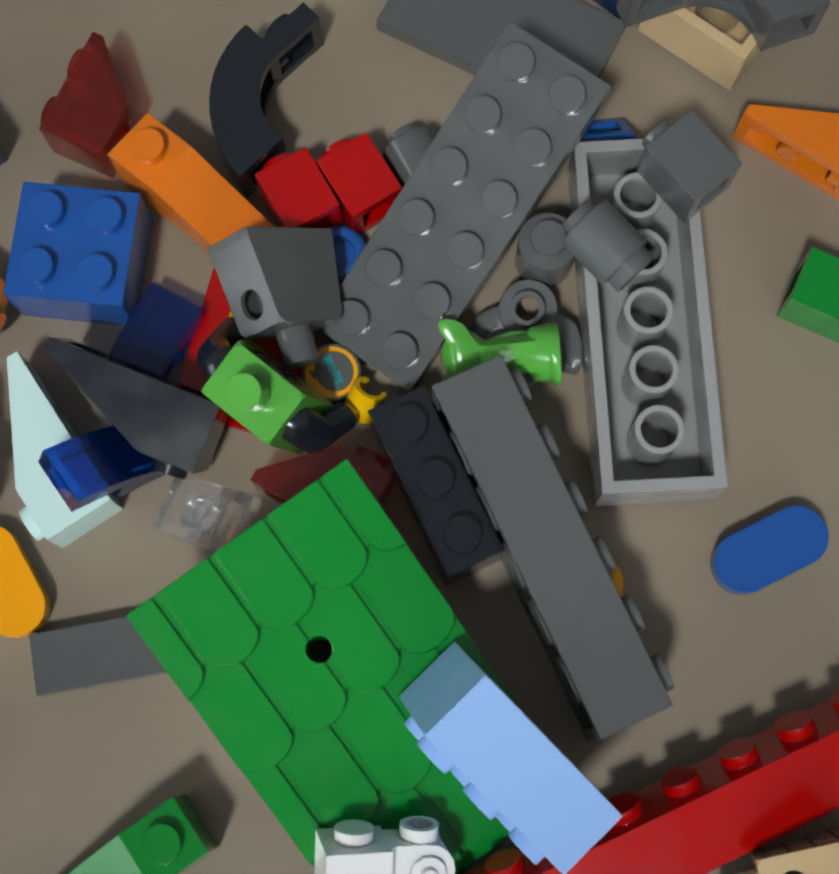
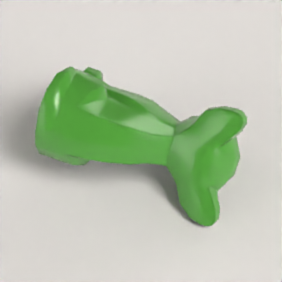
M444 318L438 322L439 331L445 339L441 348V362L448 374L444 380L501 355L509 371L517 368L521 374L529 375L534 382H552L555 386L561 385V349L557 323L532 326L529 330L507 331L484 340L475 332L469 331L463 323L455 319Z

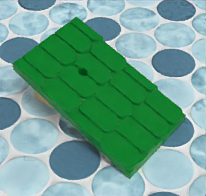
M345 459L324 474L323 477L314 481L269 513L268 516L259 520L214 552L213 555L204 559L156 593L155 596L149 598L125 615L179 690L190 701L237 767L242 770L313 867L315 866V829L334 828L336 823L344 820H363L373 825H380L382 830L399 829V822L405 817H431L439 822V835L454 859L455 874L463 872L509 837V831L496 817L490 820L463 791L464 786L450 770L446 774L443 773L417 745L419 740L404 725V722L411 714L399 698V695L455 641L518 707L519 705L453 613L447 601L348 459ZM322 640L329 641L332 646V653L329 659L322 663L312 661L310 654L313 647Z

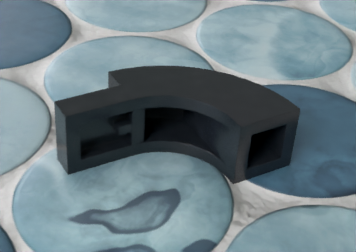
M304 2L291 14H282L276 18L262 39L248 25H245L225 48L213 74L209 96V113L212 129L231 178L247 198L259 188L255 173L263 170V166L271 158L286 152L283 137L274 130L266 119L269 100L278 85L323 45L319 16Z

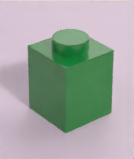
M812 247L798 265L777 317L839 343V258Z

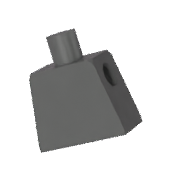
M246 226L208 247L210 257L240 335L247 340L277 338L284 369L301 368L318 362L319 356L313 332L338 322L342 315L331 228Z

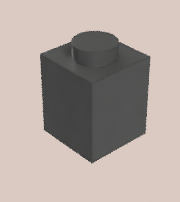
M691 110L675 123L669 118L665 119L647 134L642 141V145L645 148L637 172L681 221L685 223L730 187L742 163L702 119Z

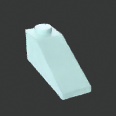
M16 351L7 357L15 489L26 507L18 512L23 523L37 541L46 538L63 549L123 510L34 367Z

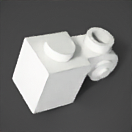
M405 817L400 820L399 829L382 830L380 825H373L370 822L355 819L340 821L335 824L334 828L315 829L314 874H455L454 859L439 835V822L431 817Z

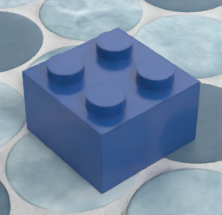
M23 181L3 295L23 316L137 327L154 221L141 194Z

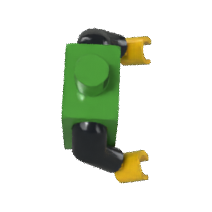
M231 311L229 317H226L204 341L197 355L198 366L206 378L209 379L201 389V392L267 445L302 454L303 451L318 453L325 450L356 426V422L370 424L368 411L382 405L387 397L385 391L378 396L364 392L370 379L366 376H361L354 380L344 403L339 402L334 405L290 369H284L283 364L255 341L247 340L240 335Z

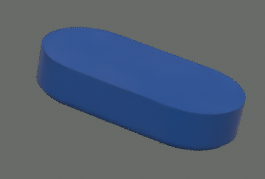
M804 506L786 507L722 540L716 546L711 556L710 566L712 575L718 585L729 593L736 595L752 594L817 561L824 554L828 546L829 534L827 526L821 516L810 508Z

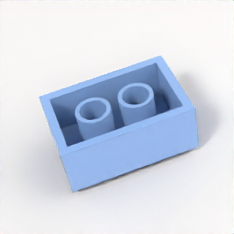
M455 641L399 695V698L411 714L404 722V725L419 740L417 742L419 748L443 773L446 774L449 770L464 786L463 791L490 820L496 817L509 831L508 836L535 865L546 857L562 874H566L623 817L589 779Z

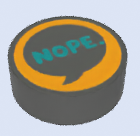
M339 344L317 347L319 361L302 367V378L334 405L339 402L344 403L354 380L362 376L360 363L356 355L345 346Z

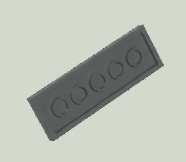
M509 21L339 287L342 306L340 320L320 329V331L340 345L350 349L356 356L408 392L416 389L439 355L445 341L439 331L438 322L444 318L455 319L459 322L462 320L520 232L522 226L528 220L613 91L612 87Z

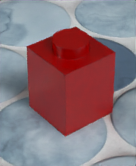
M366 132L353 140L343 138L336 141L324 151L321 158L316 160L319 170L340 204L343 220L350 229L356 231L359 235L380 224L402 190V186Z
M307 147L293 154L291 152L278 154L266 162L263 170L255 173L260 194L279 227L328 228L331 226H343L340 204Z

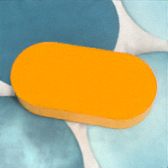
M0 527V634L15 639L27 638L29 634L39 632L46 624L51 610L50 599L18 538L12 532Z

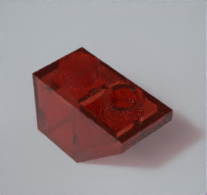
M92 32L84 48L78 49L73 54L68 65L67 79L57 97H51L45 104L41 114L39 130L54 153L114 178L117 172L108 153L136 125V121L117 66L104 37Z

